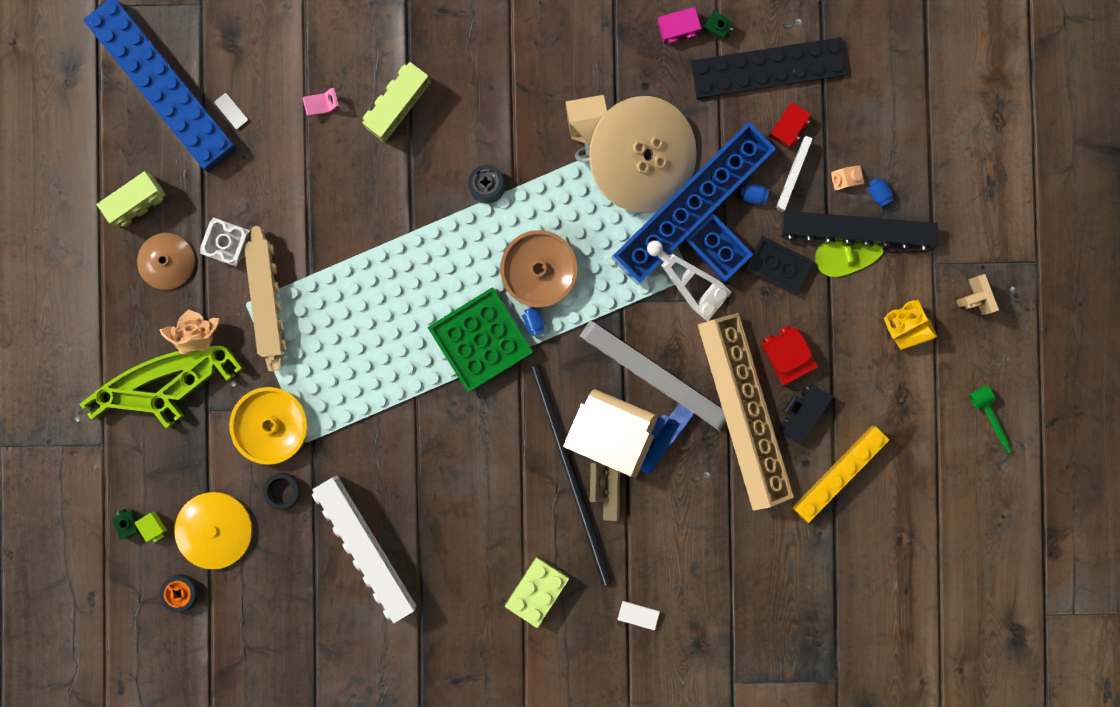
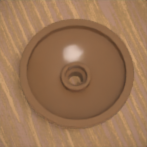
M173 233L156 234L146 240L140 248L137 258L138 270L141 277L152 287L161 290L176 289L184 285L192 276L195 268V255L192 247L184 238ZM162 257L166 258V262L164 264H161L160 259Z

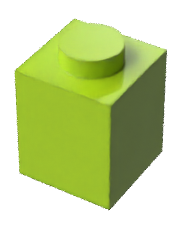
M156 511L135 522L146 542H157L164 537L163 533L167 531Z

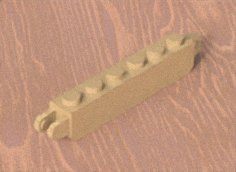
M253 226L251 229V242H247L244 249L257 354L265 357L268 371L281 370V355H284V351H286V341L282 339L281 334L284 331L283 320L279 318L282 308L281 302L277 301L279 285L278 282H275L274 274H277L276 264L272 262V255L275 252L273 244H270V241L265 238L263 228Z

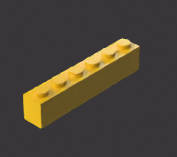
M871 426L808 490L792 509L804 521L809 523L875 456L889 439L876 426Z

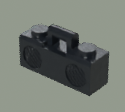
M815 384L805 386L801 392L802 399L793 394L783 410L790 417L789 419L786 417L780 425L782 428L780 432L800 445L804 443L833 397ZM797 402H798V403H800V406L798 407L797 411L794 413V412H792V410L794 409L795 405H796Z

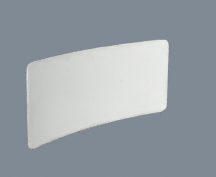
M226 93L215 101V104L235 129H238L248 120Z

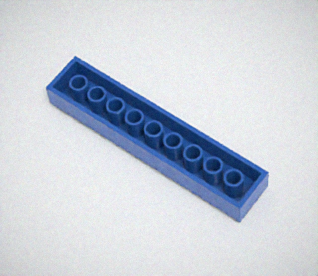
M107 0L83 19L205 171H210L237 149L118 0Z
M748 122L611 259L639 285L662 262L658 256H651L648 253V244L651 241H659L662 244L663 251L669 255L776 148Z

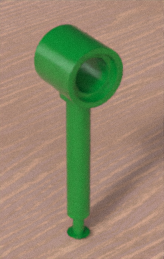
M984 385L969 393V398L976 410L984 409L1002 447L1005 446L1006 453L1011 454L1013 450H1010L1008 446L1009 441L991 407V404L996 402L995 396L989 386Z

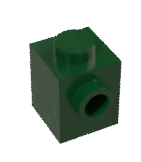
M713 10L703 31L723 41L725 37L729 38L734 30L731 27L734 21Z

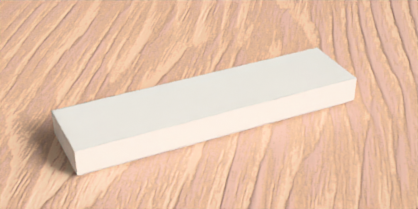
M806 136L802 139L776 210L781 212L785 210L813 138Z

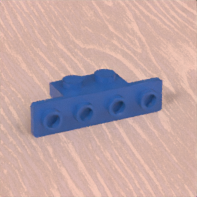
M678 404L669 417L663 414L657 418L651 433L655 436L640 468L647 475L652 472L694 417L693 412Z

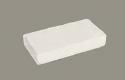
M622 601L617 620L655 630L660 611Z

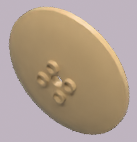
M651 96L631 97L611 107L598 122L591 138L589 151L591 172L595 183L603 195L622 209L641 213L657 211L666 204L692 178L697 157L695 137L685 116L669 102ZM647 149L651 152L649 160L644 158V152Z

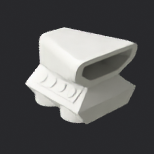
M213 217L200 247V254L237 266L240 259L245 258L244 246L247 242H250L248 240L250 230Z

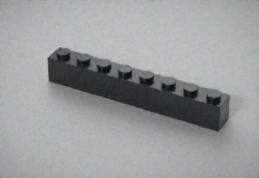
M784 211L782 213L780 237H785L786 240L791 241L797 240V238H804L806 242L824 240V243L833 244L835 241H842L844 245L862 243V246L872 247L873 244L881 245V248L900 246L902 250H911L914 247L919 248V251H931V249L937 246L938 223Z

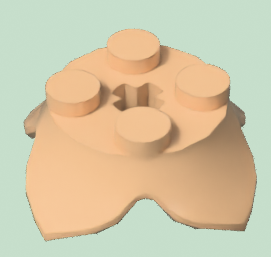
M188 309L179 318L177 328L168 326L159 330L166 340L175 345L180 354H187L190 351L196 350L203 351L210 348L213 333L219 324V318H211L209 321H205L202 315Z

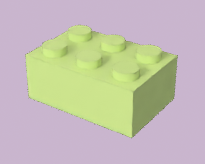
M144 171L96 205L110 224L117 227H126L132 222L131 219L144 215L148 211L147 208L160 204L164 200L163 197L166 196V193L155 177Z
M536 556L506 602L505 607L538 628L568 582L569 576Z

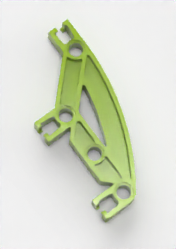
M210 346L207 350L190 351L187 354H180L177 351L156 357L127 370L106 383L79 405L82 409L90 410V404L97 401L100 404V408L94 413L89 412L87 414L91 420L98 419L110 408L153 412L165 428H171L175 425V422L168 420L165 411L170 409L176 415L174 417L175 421L185 417L173 399L183 400L215 375L216 368L226 380L233 379L235 377L234 373L229 374L225 368V364L229 361L237 367L234 370L236 373L242 372L245 368L228 347ZM223 350L225 358L219 361L217 353ZM182 372L157 393L138 391V389L153 381ZM190 374L195 377L192 385L187 382V377ZM106 392L110 394L108 402H105L103 399V395ZM160 398L165 403L161 409L157 406V401Z

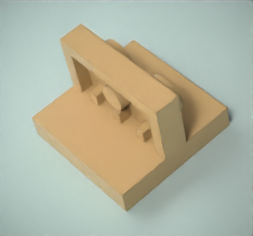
M983 274L968 279L974 294L956 300L958 307L965 306L968 309L979 306L982 315L998 311L999 309L986 275Z

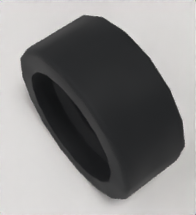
M278 473L269 477L263 487V497L266 503L278 510L292 507L297 503L301 495V486L298 480L287 473ZM278 480L288 481L293 487V495L287 502H277L271 495V487Z

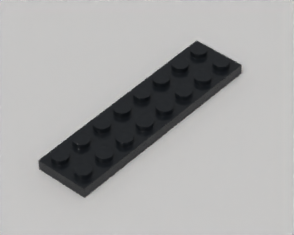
M842 37L691 60L690 62L696 99L847 76Z

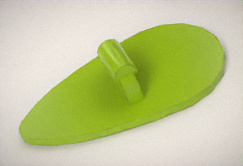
M835 241L833 244L823 243L817 249L815 262L817 268L824 275L840 277L871 265L883 254V248L877 244H873L872 247L862 246V243L844 245L842 241Z

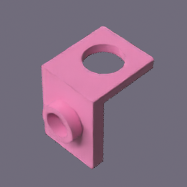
M334 88L329 89L324 94L304 96L302 98L307 116L330 113L339 106Z

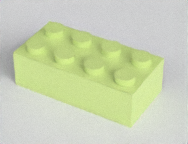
M411 62L408 65L404 64L400 68L397 79L392 80L386 87L387 92L384 96L380 95L374 103L376 105L374 109L367 111L363 117L365 128L384 143L431 84L428 75Z

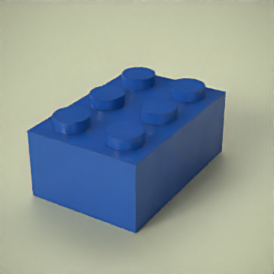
M714 213L684 241L723 283L753 255Z

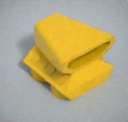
M919 300L910 301L903 308L893 310L884 317L887 328L900 350L938 337L931 321L926 317Z

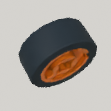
M175 575L168 578L162 584L159 598L166 609L172 612H183L195 604L199 590L192 578L186 575ZM181 590V597L176 595V591Z

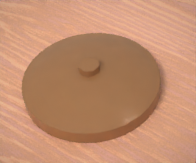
M544 230L529 231L516 237L505 249L500 263L501 279L507 292L519 303L535 308L549 307L563 300L572 290L577 277V260L570 245L557 234Z

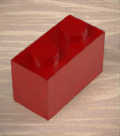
M791 102L768 137L787 149L791 145L795 146L800 139L798 133L801 129L805 131L811 122L808 119L811 114Z

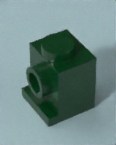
M126 509L115 513L116 517L112 518V521L119 535V540L140 532L135 525V522L138 520L134 510L127 512ZM123 520L127 522L126 527H124L122 524Z

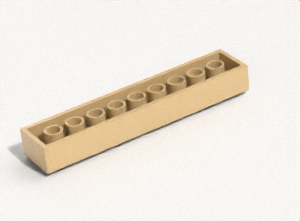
M739 313L698 324L753 511L769 508L794 498Z

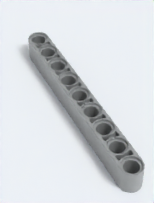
M590 320L580 334L582 339L677 403L686 407L717 430L721 431L727 423L722 408Z

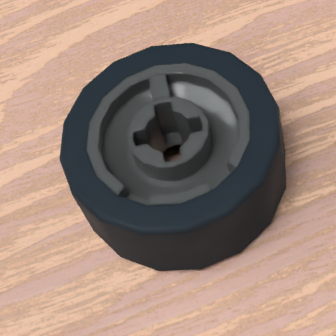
M483 165L471 172L468 179V187L475 200L480 203L489 204L496 202L502 197L505 191V181L499 169L491 165ZM485 182H489L487 187L483 185Z

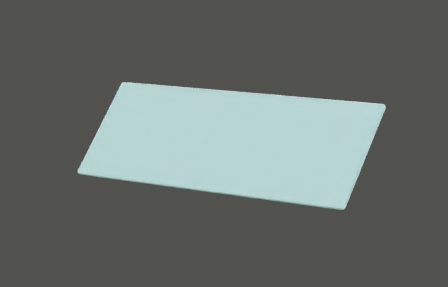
M576 161L504 192L502 197L496 202L475 204L279 288L277 301L281 302L282 312L279 313V318L283 320L284 331L281 334L282 339L286 341V351H284V355H281V370L274 371L281 389L296 397L306 412L308 430L304 442L313 441L457 379L458 376L427 327L491 287L494 288L531 347L675 285L661 266L664 263L663 261L637 285L611 259L657 211L645 213L632 212L616 206L598 188L591 172L590 163ZM544 230L557 234L570 245L577 260V277L572 290L563 300L552 306L540 308L546 324L544 326L546 331L531 336L522 318V315L525 314L524 310L531 307L519 303L507 292L501 279L500 263L505 249L512 240L529 231ZM677 246L670 254L683 260ZM676 262L671 267L678 278L687 270V268ZM249 301L246 307L253 321L251 301Z

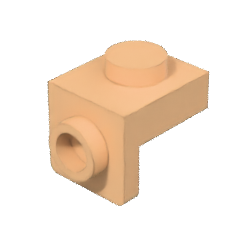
M860 165L831 172L835 190L865 184Z

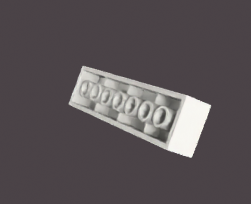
M335 475L312 489L314 492L312 496L317 504L321 503L324 508L322 511L327 521L331 520L334 527L332 529L336 536H341L344 541L342 545L347 554H352L355 559L353 560L354 566L358 571L361 570L363 572L365 584L367 587L371 586L374 590L373 596L378 604L381 603L385 609L383 613L388 621L392 620L395 623L414 612L415 602L378 541L373 536L339 477Z

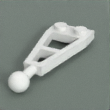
M651 241L648 244V253L651 256H658L664 262L661 266L691 308L704 320L709 321L732 292L719 280L673 254L668 256L663 251L662 244L659 241ZM675 262L687 268L680 278L671 268ZM694 274L712 283L697 303L685 287Z

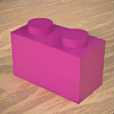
M695 7L660 16L657 20L663 43L674 44L684 37L692 39L697 37L701 31Z

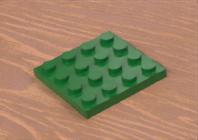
M493 287L427 327L467 393L533 353Z

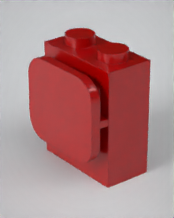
M790 325L779 330L781 334L774 337L772 334L762 339L764 343L760 345L781 385H785L818 367L803 336L799 333L796 326L791 328Z

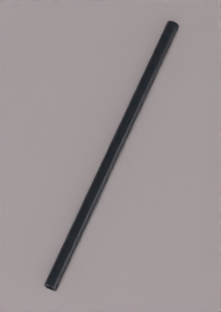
M540 364L531 367L602 584L603 586L609 585L612 581L568 448L563 447L565 439Z

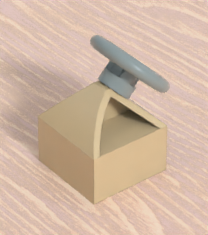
M604 95L566 101L571 139L582 142L585 147L575 153V159L579 162L590 163L591 138L598 122L607 112Z

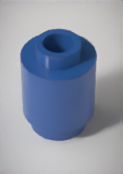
M878 177L869 182L870 186L867 189L875 203H878L880 207L894 200L892 197L893 193L885 179L880 180Z
M748 182L746 186L742 185L740 196L743 197L742 201L757 205H765L769 190L765 189L764 186Z
M531 307L525 309V314L522 315V318L531 336L546 331L544 327L546 324L540 308Z

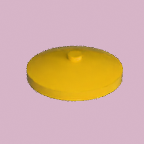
M273 387L258 388L244 395L235 405L230 417V435L237 450L247 459L259 464H277L291 458L302 447L308 430L306 412L298 399L289 392Z
M208 492L192 498L183 506L175 523V539L180 552L188 561L205 569H221L238 561L248 550L253 535L252 520L245 506L235 497L221 492Z

